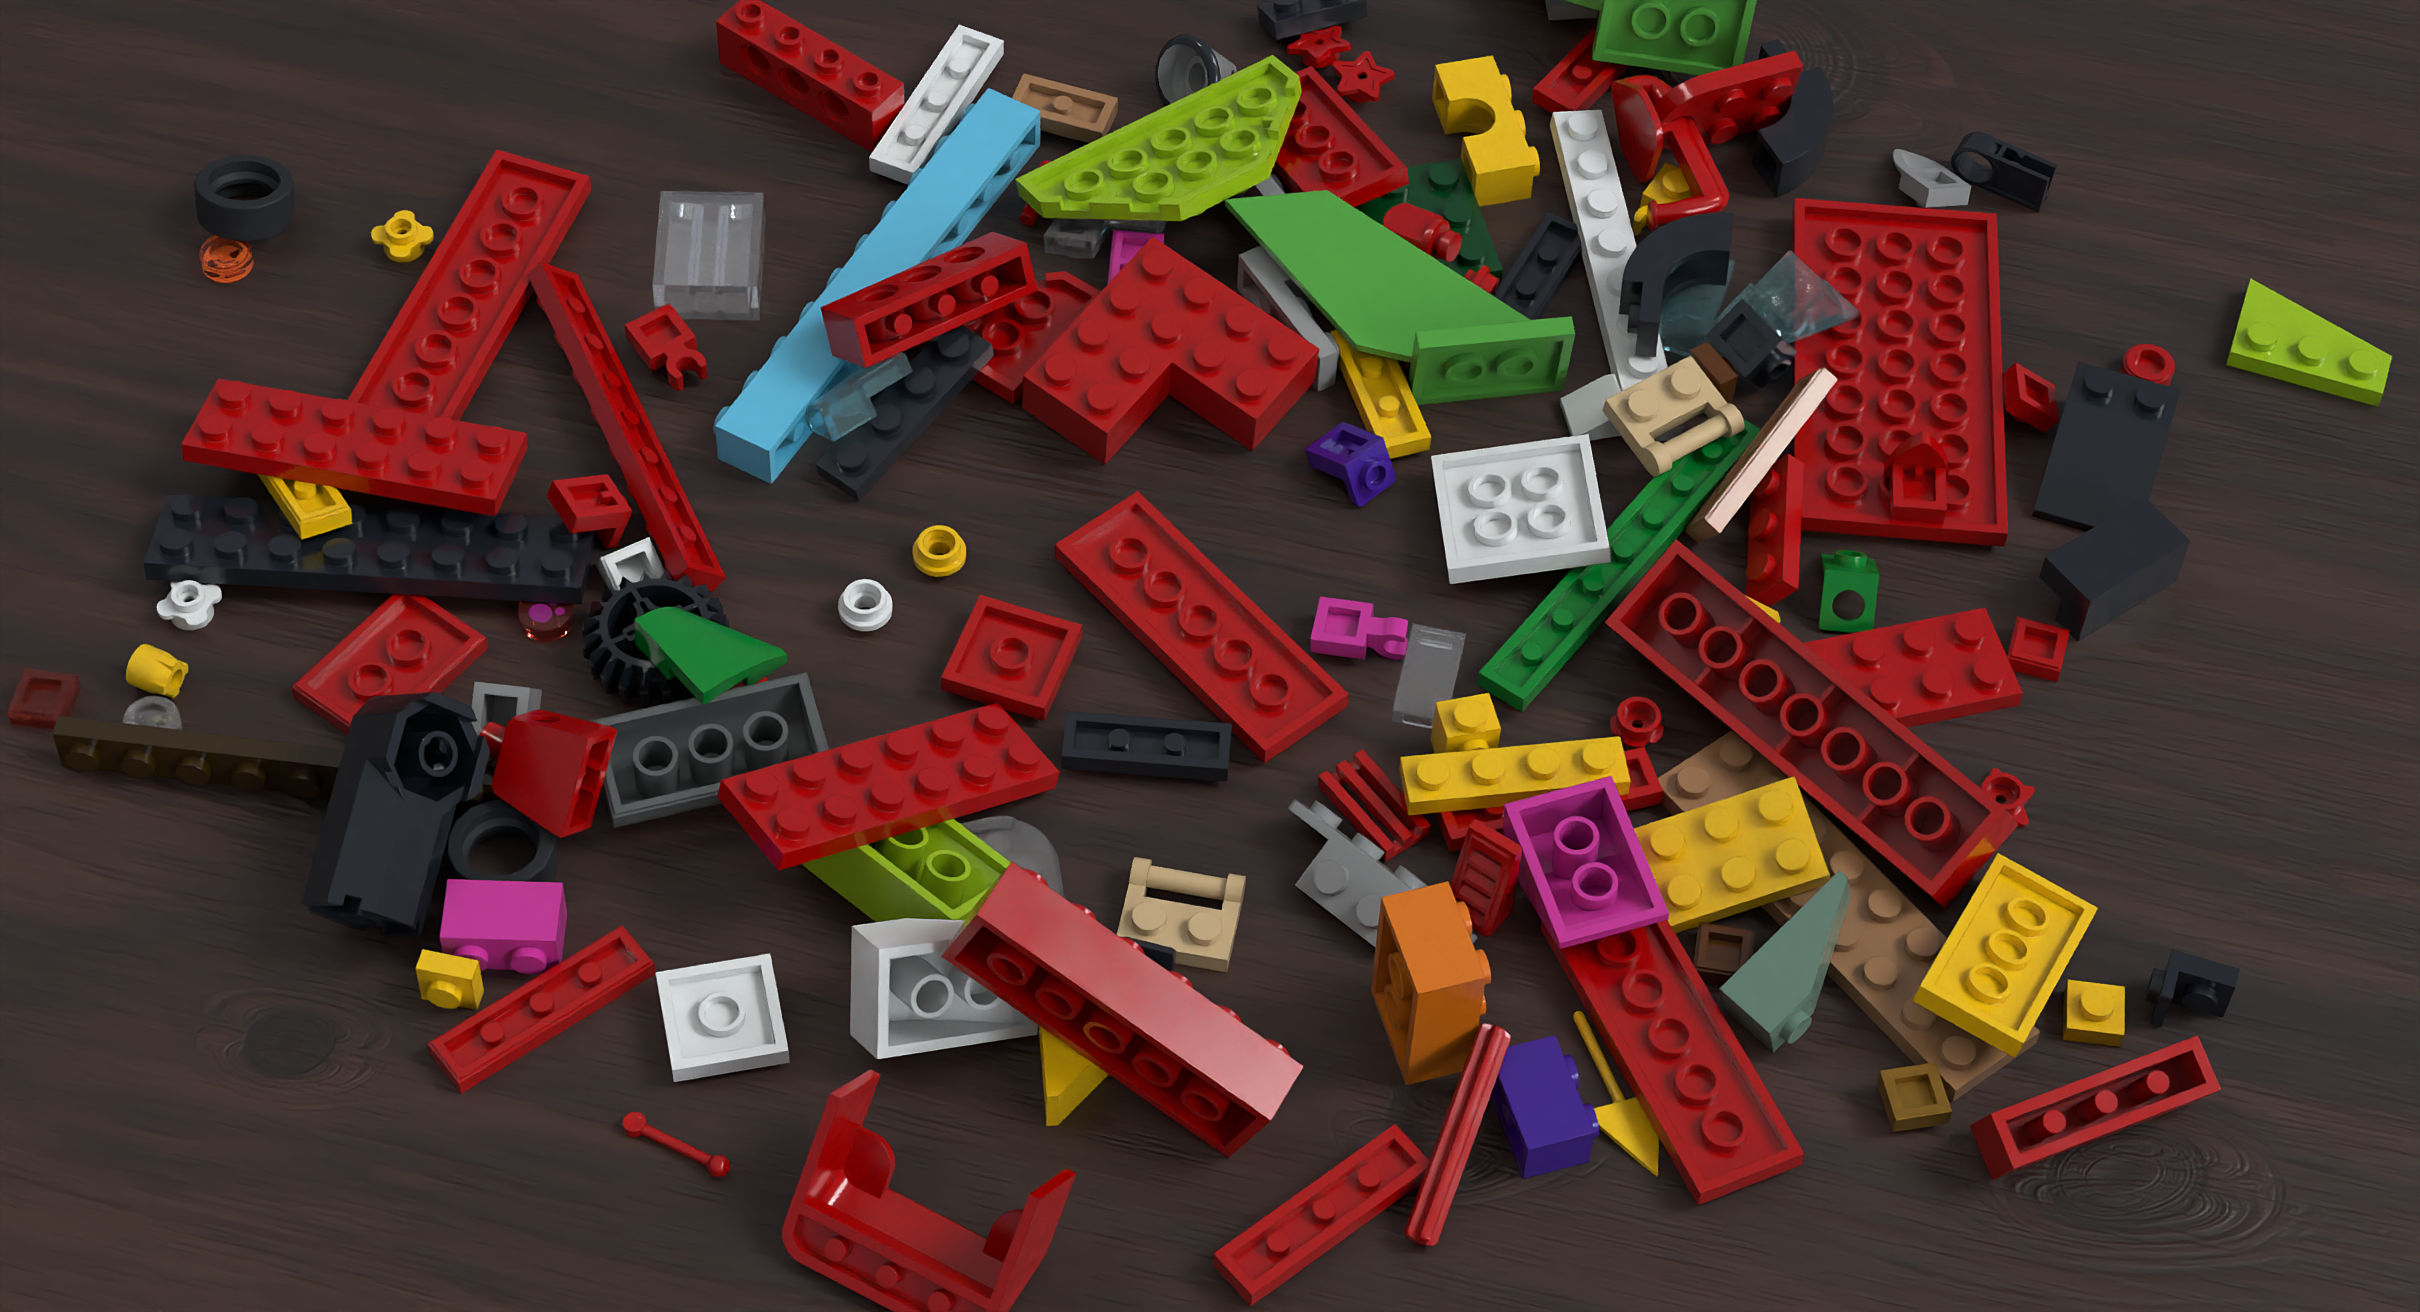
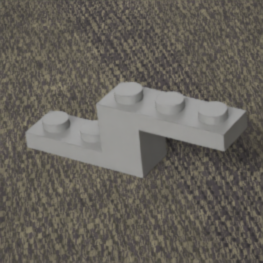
M1271 173L1269 179L1250 187L1246 192L1237 195V198L1285 193L1279 178ZM1261 245L1239 254L1237 280L1239 292L1246 300L1319 348L1315 382L1312 384L1317 392L1335 385L1337 361L1340 359V351L1334 337L1329 332H1323L1313 320L1307 305L1311 300Z

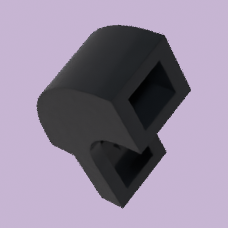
M1778 39L1761 45L1758 60L1787 53V50ZM1820 66L1805 72L1801 71L1786 115L1773 125L1758 130L1752 165L1776 198L1791 192L1803 184L1815 172L1823 158L1833 114V94L1828 79Z
M1704 213L1680 218L1649 234L1634 249L1623 273L1619 314L1629 315L1627 333L1637 334L1635 355L1656 357L1661 312L1672 296L1686 288L1697 285L1726 286L1734 213Z

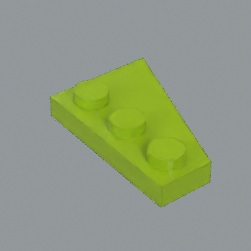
M2250 278L2226 365L2378 407L2384 392L2392 356Z

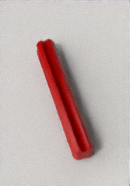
M1482 1023L1478 1027L1404 1229L1405 1236L1419 1245L1433 1247L1438 1243L1511 1040L1510 1034L1499 1026Z

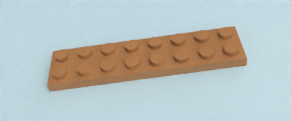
M1733 731L1728 732L1658 777L1663 790L1661 804L1673 816L1787 779L1780 770ZM1801 792L1830 874V879L1840 870L1848 877L1851 899L1827 974L1915 1065L1936 1062L1947 1098L1954 1102L2015 1058L1912 1001L1947 938ZM1823 886L1762 905L1761 907L1782 927ZM2035 1026L2031 1029L2016 1057L2036 1044L2040 1031Z

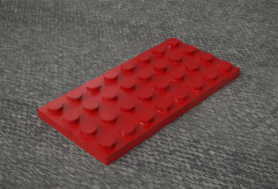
M1795 198L1792 209V346L1797 350V354L1792 358V388L1799 379L1824 367L1838 379L1792 439V456L1804 463L1801 530L2004 547L2008 535L1997 214ZM1921 431L1930 433L1942 446L1947 456L1949 479L1946 481L1947 512L1944 523L1890 519L1889 477L1884 475V464L1891 453L1902 442Z

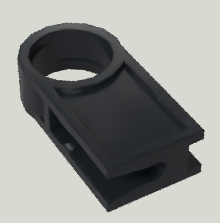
M1971 132L1965 135L1951 157V165L1954 172L1962 180L2038 213L2042 203L2049 196L2057 169V164L1982 132ZM1967 152L1981 155L1991 166H1984L1975 162Z

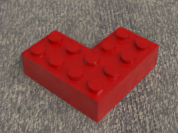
M1152 236L1023 375L1022 408L1104 465L1108 463L1168 395L1253 452L1315 382L1319 348Z

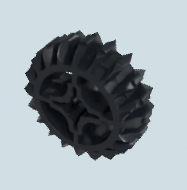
M667 569L660 579H651L645 570L640 581L635 583L622 577L619 591L604 587V592L601 596L602 602H591L589 618L584 619L582 626L584 640L582 643L583 657L587 660L589 672L593 676V680H601V685L605 689L606 694L619 691V697L623 700L624 704L635 697H640V701L645 708H648L653 699H662L663 703L667 704L671 703L673 697L678 695L685 699L692 698L693 694L676 676L668 680L635 644L634 619L658 608L677 607L730 628L729 620L726 619V614H724L719 598H711V593L707 589L706 584L693 587V582L688 574L677 582L672 581V576H670Z

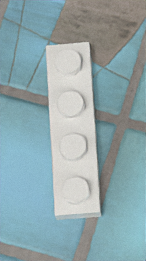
M958 25L870 155V171L908 185L915 170L918 168L923 169L934 156L936 146L941 138L945 135L950 136L963 112L971 104L1003 56L1004 40Z

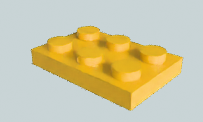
M1795 776L1634 828L1669 912V919L1667 921L1675 934L1698 927L1699 922L1710 923L1824 886L1830 880V874Z

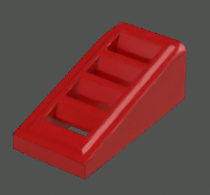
M1475 819L1468 827L1450 887L1456 902H1465L1471 917L1472 929L1485 937L1493 935L1513 911L1523 848L1493 828Z

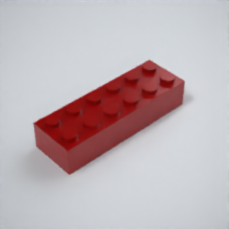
M1014 862L1008 865L975 904L941 955L946 961L1228 1158L1272 1120L1303 1068V1065L1290 1057L1288 1051L1281 1044L1258 1035L1244 1025L1234 1011L1211 1002L1194 990L1191 982L1183 975L1174 971H1167L1147 957L1143 949L1136 942L1126 937H1119L1100 924L1089 909L1080 904L1069 902L1049 888L1047 882L1038 873L1029 869H1022Z

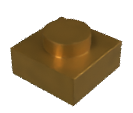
M1936 1062L1881 1070L1879 1072L1876 1083L1892 1132L1949 1123L1952 1110Z

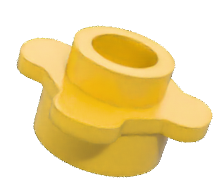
M402 210L396 212L394 217L388 220L384 226L374 227L371 237L375 244L383 245L384 252L389 259L404 263L419 258L425 250V245L433 241L434 234L431 227L422 226L415 220L413 212Z

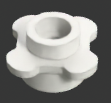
M192 580L182 582L171 581V591L168 596L157 604V612L162 619H171L176 627L183 630H197L206 626L212 620L214 615L213 604L221 600L222 593L219 586L212 583L203 585Z

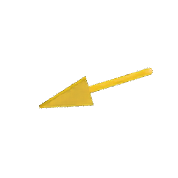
M1576 1011L1573 1014V1019L1614 1102L1594 1108L1599 1129L1655 1176H1658L1659 1137L1637 1098L1625 1100L1584 1013Z

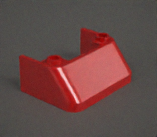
M870 1069L831 1092L782 1227V1240L790 1256L797 1262L893 1312H1009L1048 1251L1077 1173L1066 1168L1031 1192L1024 1209H1013L1001 1215L993 1223L988 1238H985L888 1188L895 1169L893 1150L882 1136L862 1126L881 1074Z

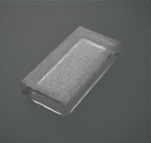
M1412 625L1391 721L1432 729L1435 702L1453 699L1466 634L1423 625Z

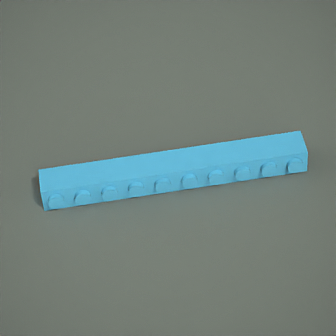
M990 88L986 90L976 104L971 103L967 106L962 114L960 124L950 136L945 135L941 138L936 146L934 156L923 169L918 168L915 170L909 180L907 189L897 201L893 200L886 206L881 221L870 235L864 234L860 238L853 256L843 268H836L827 282L826 289L815 302H809L804 307L798 324L787 337L782 336L777 340L768 361L759 371L755 370L748 376L742 393L731 406H725L721 409L713 426L719 460L770 484L774 482L863 369L861 366L832 356L820 307L961 246L1040 146V110Z

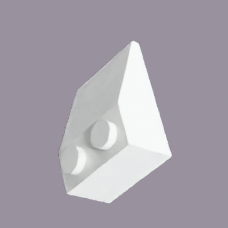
M904 918L852 926L850 1035L876 1059L1037 1035L1038 1024L941 957L965 920Z

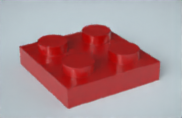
M979 595L941 676V690L989 705L998 702L1005 710L1045 721L1082 639V625Z

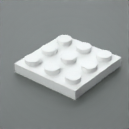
M1589 434L1431 456L1450 584L1611 562Z

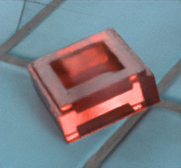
M24 668L7 712L11 724L54 730L58 716H71L81 688L78 675Z

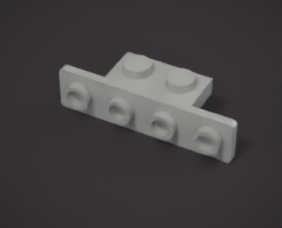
M1294 799L1288 809L1328 839L1295 886L1376 947L1381 897L1426 887L1427 884L1402 865L1394 873L1379 861L1385 853L1382 849L1360 833H1357L1351 840L1339 831L1337 827L1342 822V819L1317 800L1309 808ZM1473 932L1470 936L1472 943L1478 938Z

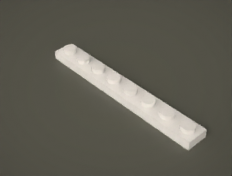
M1602 110L1553 112L1550 129L1573 221L1577 224L1581 240V253L1611 374H1615L1620 391H1623L1666 369L1668 366L1659 334L1656 357L1635 355L1637 334L1627 333L1629 315L1619 314L1624 269L1629 257L1637 246ZM1681 424L1654 438V441H1669L1680 435L1683 425Z

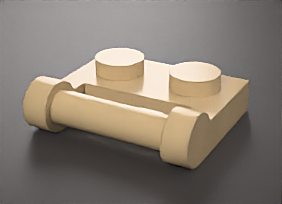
M1692 356L1606 399L1602 409L1646 470L1656 477L1669 471L1672 468V462L1721 436L1731 438L1742 432L1745 427L1740 411L1735 405L1725 401ZM1702 413H1705L1709 418L1705 422L1663 444L1659 441H1654V438Z
M1134 857L1117 935L1119 937L1127 936L1172 947L1176 950V964L1227 972L1244 897L1246 876L1229 873L1228 879L1152 866V860ZM1149 887L1223 900L1222 910L1146 897L1147 889Z

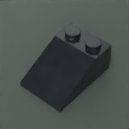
M2078 361L2032 516L2083 531H2089L2143 497L2149 500L2181 390Z

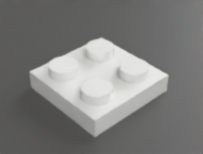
M770 953L656 972L674 1082L790 1063Z

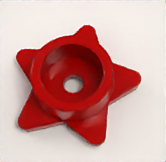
M1333 26L1323 30L1299 34L1300 39L1287 46V53L1301 55L1302 63L1308 67L1323 68L1333 65L1334 61L1340 59V52L1350 51L1351 46L1348 41L1340 38L1342 34L1341 27Z
M1369 51L1363 52L1355 61H1334L1332 65V70L1341 79L1336 93L1354 102L1379 101L1381 85L1395 79V72L1376 65Z
M1993 768L1982 785L1978 787L1995 801L1996 798H2003L2005 803L2000 805L2019 824L2018 827H2026L2029 823V818L2024 805L2033 796L2035 788L2023 785L2012 774Z

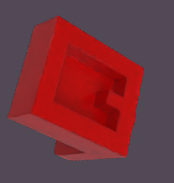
M608 474L553 480L547 493V498L570 533L597 530V537L606 549L618 546L631 516L632 509Z

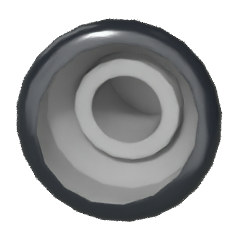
M1190 34L1177 35L1163 46L1158 56L1155 67L1156 88L1165 106H1168L1236 73L1237 69L1232 62L1213 50L1203 39Z

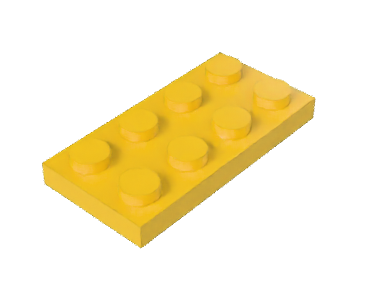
M1997 853L1912 1001L2016 1058L2098 908Z

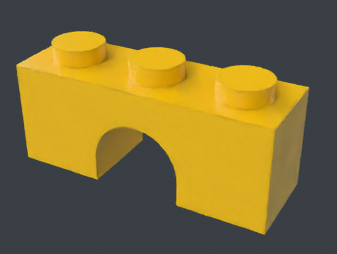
M1493 55L1435 65L1432 101L1445 135L1459 132L1478 134L1463 137L1461 160L1479 207L1531 198L1533 177L1540 174L1537 150L1534 146L1528 147L1525 139L1526 128L1523 114L1520 110L1514 111L1511 103L1512 94L1508 76L1506 74L1500 75Z

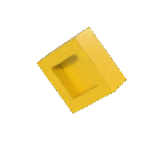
M423 949L415 968L421 998L446 1009L463 1007L477 1010L484 993L479 961Z
M2067 980L2063 999V1040L2120 1047L2125 1031V987Z

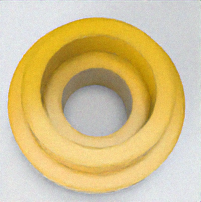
M943 525L931 526L925 529L916 539L912 549L913 561L916 567L927 575L934 577L949 576L960 570L964 565L966 545L954 529Z

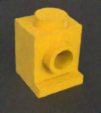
M1489 693L1435 702L1431 743L1435 754L1498 748L1501 727Z

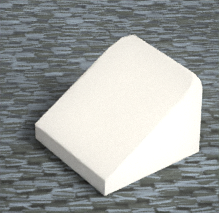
M1615 374L1602 376L1560 398V406L1571 436L1589 434L1590 441L1621 436L1602 411L1605 400L1621 392Z
M649 537L601 557L595 563L608 588L617 591L620 590L619 584L622 577L635 583L640 581L644 570L651 579H660L665 572Z

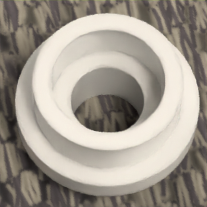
M861 579L849 584L838 601L840 619L845 625L857 631H872L884 626L891 618L893 611L890 594L880 583L870 579ZM869 607L871 609L862 610L860 608Z

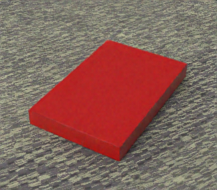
M393 594L291 686L293 697L348 735L353 716L370 697L437 692L440 694L488 649L487 638L424 595Z

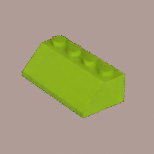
M951 819L809 861L802 865L875 922H883L904 918L965 920L975 904L1011 862L956 820Z

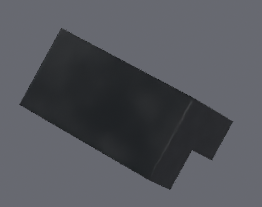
M2143 497L2045 557L2039 578L2061 598L2055 620L2065 629L2070 630L2069 633L2077 641H2080L2176 582L2190 540L2146 497Z

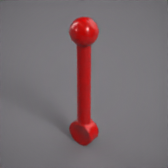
M631 1112L624 1117L623 1129L629 1137L637 1138L643 1135L706 1166L713 1177L720 1178L729 1173L730 1162L726 1156L720 1154L711 1156L648 1125L645 1116L640 1112Z

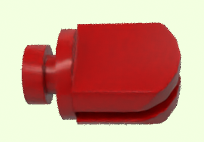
M1401 203L1392 207L1383 219L1384 227L1436 260L1441 259L1446 262H1452L1459 253L1462 243L1461 234L1450 230L1449 222L1438 214L1408 203Z

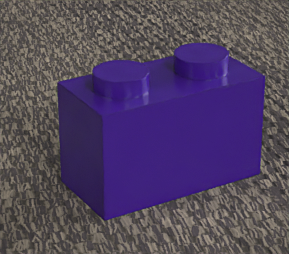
M1555 1035L1509 1046L1490 1095L1523 1179L1589 1162L1593 1140L1599 1136V1124L1594 1108L1590 1103L1583 1104L1577 1090L1579 1088V1075L1574 1059L1570 1054L1563 1056Z

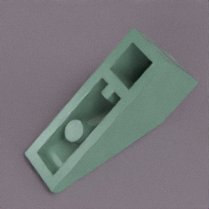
M1840 870L1719 988L1723 1008L1773 1053L1785 1041L1788 1044L1797 1041L1812 1022L1810 1016L1814 1013L1851 899L1848 877Z

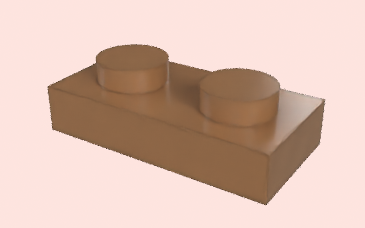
M1023 73L1012 99L1040 110L1041 131L1087 143L1107 135L1118 112L1117 97Z

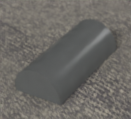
M807 672L729 689L705 705H702L694 697L591 720V722L618 729L601 789L612 828L722 804L717 797L722 779L829 750Z

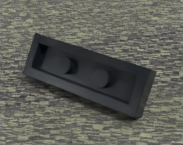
M1066 711L1061 769L1227 782L1232 724Z

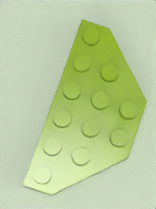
M1271 55L1217 83L1211 84L1016 178L1019 196L1043 218L1183 221L1191 216H1197L1225 199L1242 194L1250 187L1269 179L1302 93L1299 76L1278 58Z

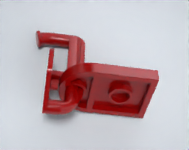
M1795 50L1699 75L1674 88L1657 77L1650 75H1637L1612 82L1611 91L1619 143L1635 178L1640 183L1651 181L1662 148L1671 149L1693 194V197L1670 203L1657 204L1655 200H1651L1647 207V225L1649 230H1655L1656 227L1664 226L1680 218L1704 213H1718L1726 208L1729 201V192L1705 144H1722L1731 140L1734 136L1753 131L1758 132L1759 129L1773 125L1786 115L1791 97L1794 94L1803 69V64Z

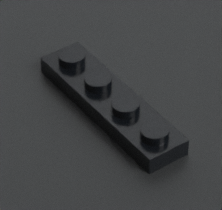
M963 325L934 337L816 463L818 474L859 502L994 356L992 344Z

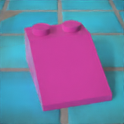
M1612 776L1504 804L1503 835L1523 848L1518 881L1559 949L1669 919V912Z

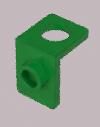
M1837 550L1835 555L1821 554L1820 564L1824 578L1819 627L1822 630L1851 633L1873 629L1879 572L1875 560L1867 558V554L1853 550ZM1845 590H1853L1859 593L1864 600V608L1861 614L1850 620L1839 618L1832 609L1835 596Z

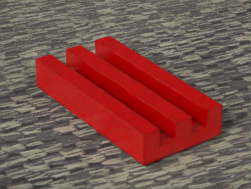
M1363 749L1354 754L1352 762L1348 763L1346 760L1338 763L1335 772L1330 774L1327 770L1318 775L1319 789L1361 835L1385 852L1381 857L1385 862L1429 836L1431 824L1422 814L1408 815L1404 794ZM1342 784H1348L1365 803V808L1376 820H1380L1396 840L1390 841L1341 786Z

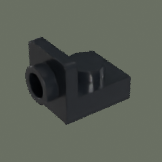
M1743 299L1705 336L1745 378L1759 388H1764L1768 383H1774L1784 376L1790 368V360L1797 354V350L1784 340Z
M2172 949L2165 970L2154 968L2149 981L2145 1001L2155 1003L2150 1023L2162 1026L2171 1002L2185 1006L2195 1013H2210L2224 1017L2236 988L2240 969Z

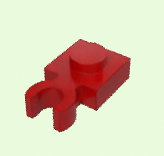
M670 303L624 324L626 339L649 369L655 371L666 366L668 383L674 390L679 392L684 389L683 375L681 374L684 370L695 371L701 380L708 378L706 359L697 351L696 336Z

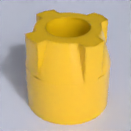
M142 644L134 651L128 662L126 681L129 685L151 694H162L174 699L180 693L179 688L183 683L185 675L188 673L189 667L187 663L177 660L166 651L149 644Z

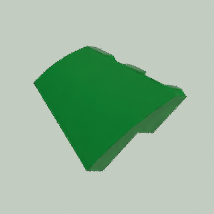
M677 607L658 608L634 619L635 644L668 680L676 676L702 705L707 704L740 681L745 686L755 684L788 662V655L781 648Z

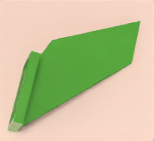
M1564 0L1600 11L1592 47L1593 60L1693 75H1703L1743 64L1757 0Z
M1328 190L1225 199V206L1355 350L1411 363L1407 383L1417 405L1563 391L1575 338L1572 316L1530 320Z

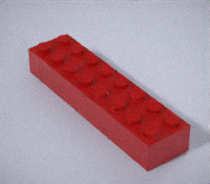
M1677 539L1605 621L1622 640L1727 728L1755 749L1787 778L1795 776L1798 787L1943 909H1946L2019 825L2004 807Z

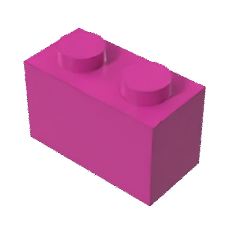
M447 879L440 930L442 953L478 960L480 971L485 969L515 970L522 974L533 975L549 970L562 962L567 921L563 883Z

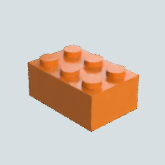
M1448 881L1381 897L1371 993L1406 1085L1462 1072L1479 1027L1480 1016L1486 1014L1484 987L1486 984L1491 983L1489 962L1482 949L1475 950L1470 938L1472 935V922L1465 902H1456Z

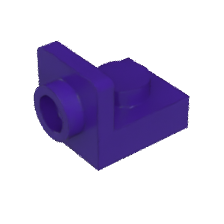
M1341 422L1304 449L1310 467L1344 480L1350 501L1357 506H1363L1396 480L1384 438L1348 423Z

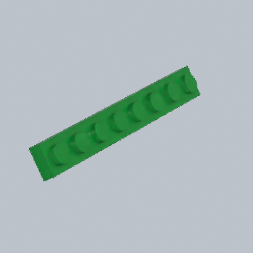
M1744 420L1745 427L1742 432L1731 438L1721 436L1672 462V468L1657 477L1655 476L1606 530L1611 562L1573 567L1479 671L1477 685L1520 712H1523L1681 534L1761 429Z

